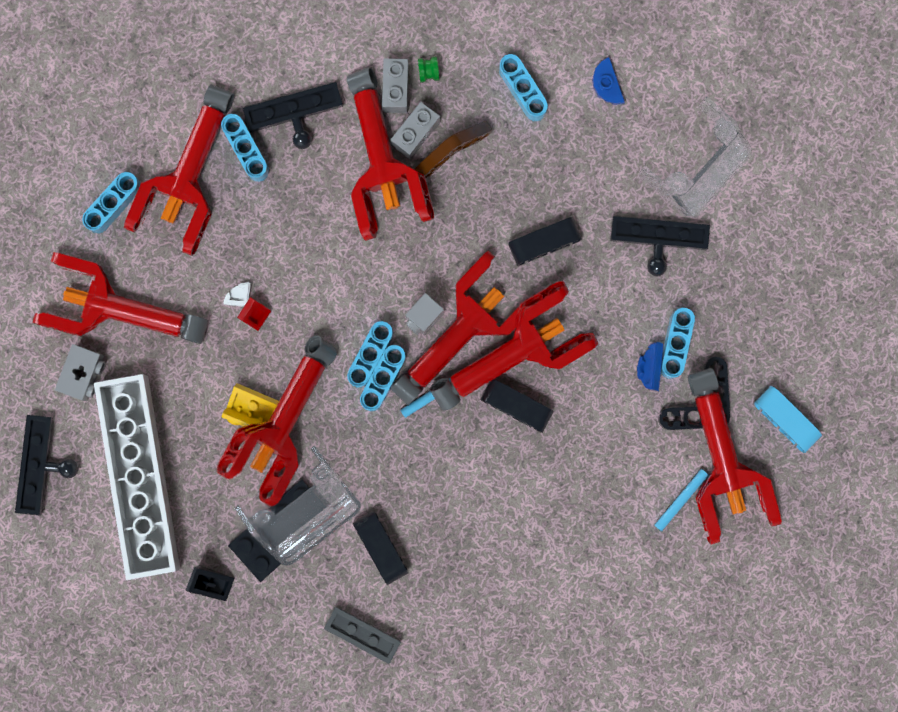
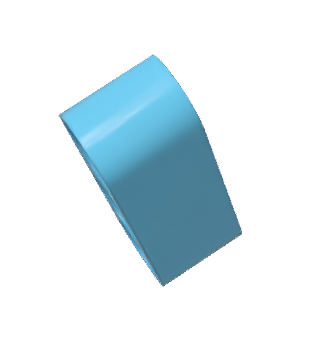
M514 54L505 55L500 61V76L528 119L532 121L542 120L548 108L545 97L522 61ZM512 63L516 66L517 70L510 73L504 69V66ZM525 83L529 86L530 90L526 93H521L517 90V86ZM537 103L542 106L543 111L533 113L529 107Z
M236 114L226 115L222 120L221 127L251 180L257 182L265 180L269 174L268 165L243 120ZM238 122L240 124L236 132L228 131V126L231 123ZM242 144H251V150L248 153H241L239 149ZM261 164L263 165V170L260 174H252V166Z
M130 172L119 174L86 210L82 218L83 225L93 233H103L134 200L141 184L138 178ZM127 180L134 181V186L130 190L123 189V184ZM117 198V205L111 209L107 208L108 200ZM94 216H100V224L92 227L91 219Z
M688 308L677 309L670 317L661 365V374L668 379L680 376L685 368L695 322L694 313ZM682 313L687 316L688 323L686 326H681L677 323V314ZM673 337H678L682 340L683 347L681 350H676L672 347L671 340ZM668 361H674L677 364L678 370L675 374H671L666 370Z
M380 321L372 326L348 371V381L356 388H363L367 385L381 356L392 341L393 330L387 322ZM380 327H385L389 330V335L384 340H380L375 336L376 330ZM372 348L377 351V358L369 362L364 359V353L367 349ZM357 370H362L366 374V378L362 383H355L353 381V373Z
M391 345L386 348L360 397V403L367 411H377L381 408L406 361V354L400 346ZM396 350L402 354V358L398 363H391L388 360V355L391 351ZM381 372H387L390 375V381L386 385L377 383V375ZM373 393L378 396L379 401L376 406L369 407L366 405L365 398L368 394Z
M770 386L754 402L755 407L758 410L761 408L763 410L761 413L775 427L779 426V431L793 444L796 443V447L801 452L806 453L822 437L820 431L775 387Z

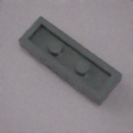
M337 606L324 627L326 631L390 664L401 643L400 640Z

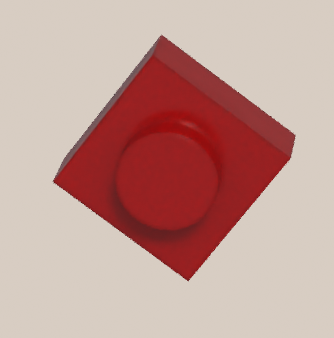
M250 297L237 318L259 331L271 310Z

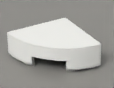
M241 283L235 286L226 295L223 304L244 307L250 298L251 283Z

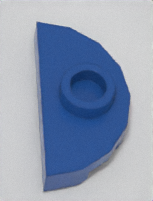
M608 57L595 68L592 78L593 89L597 96L605 102L612 103L613 105L624 104L622 92Z
M656 342L648 346L649 349L644 356H640L637 365L638 379L642 381L646 389L659 391L663 343Z

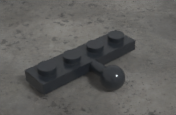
M333 82L243 107L250 133L292 121L295 131L292 138L293 144L298 149H306L310 146L312 137L309 132L304 130L301 118L341 108L343 104L337 83Z
M612 216L610 241L654 245L653 258L648 262L647 269L652 276L658 277L663 275L667 269V264L663 260L664 246L708 250L710 225Z
M26 416L15 513L42 515L47 471L58 472L62 477L68 479L73 478L78 473V464L72 459H65L61 463L48 462L53 417Z

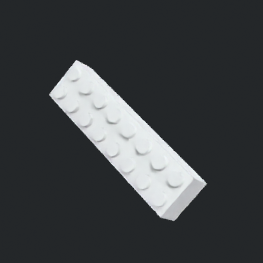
M141 374L94 383L126 580L180 570L149 378L147 375Z

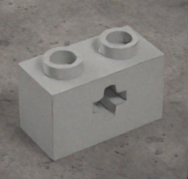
M384 58L383 113H407L408 59Z
M420 102L391 138V145L411 160L440 123V116Z
M425 293L405 315L407 320L406 326L416 335L421 332L425 336L444 315V309Z
M72 344L55 391L82 401L92 398L95 394L94 382L97 374L101 375L105 368L104 355ZM81 370L87 373L86 377L80 378L77 375L78 371Z

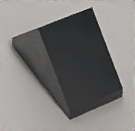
M198 565L193 568L185 591L226 601L235 578Z

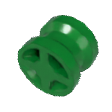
M437 56L431 57L430 60L418 58L420 83H424L428 79L440 81Z

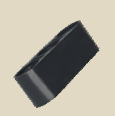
M569 217L514 239L508 245L516 265L520 266L525 264V261H533L548 255V252L553 253L568 247L570 243L575 244L581 241L582 237L574 218Z
M495 379L488 383L480 398L482 402L490 404L493 408L508 416H512V418L529 427H533L541 433L544 432L554 413L550 408Z
M372 511L352 524L383 580L389 585L409 572L395 546L391 543V539L381 521L379 522L375 511Z

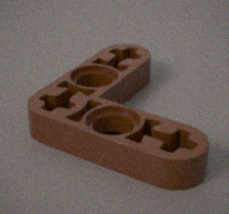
M483 121L450 136L414 170L428 178L456 152L480 142L489 136L493 130L486 121Z

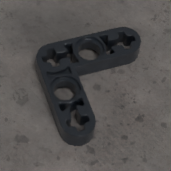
M712 357L704 364V370L709 369V366L713 365L714 361H717V365L722 366V370L718 371V378L723 377V382L718 381V386L724 392L720 399L728 424L730 421L728 367L724 359ZM697 407L667 408L661 411L658 416L659 425L665 430L703 429L701 419L697 425H692L687 420L689 412H698ZM679 411H684L682 417L684 426H680L681 421L672 422V426H668V422H663V417L667 416V412H671V416L676 417L681 416Z

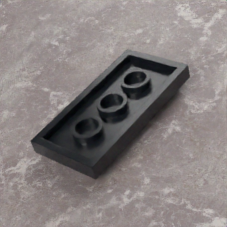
M301 479L282 496L276 505L271 506L234 539L228 547L261 583L329 522L334 515Z

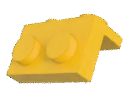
M236 383L227 408L223 411L221 417L227 419L233 425L262 424L269 421L279 401Z

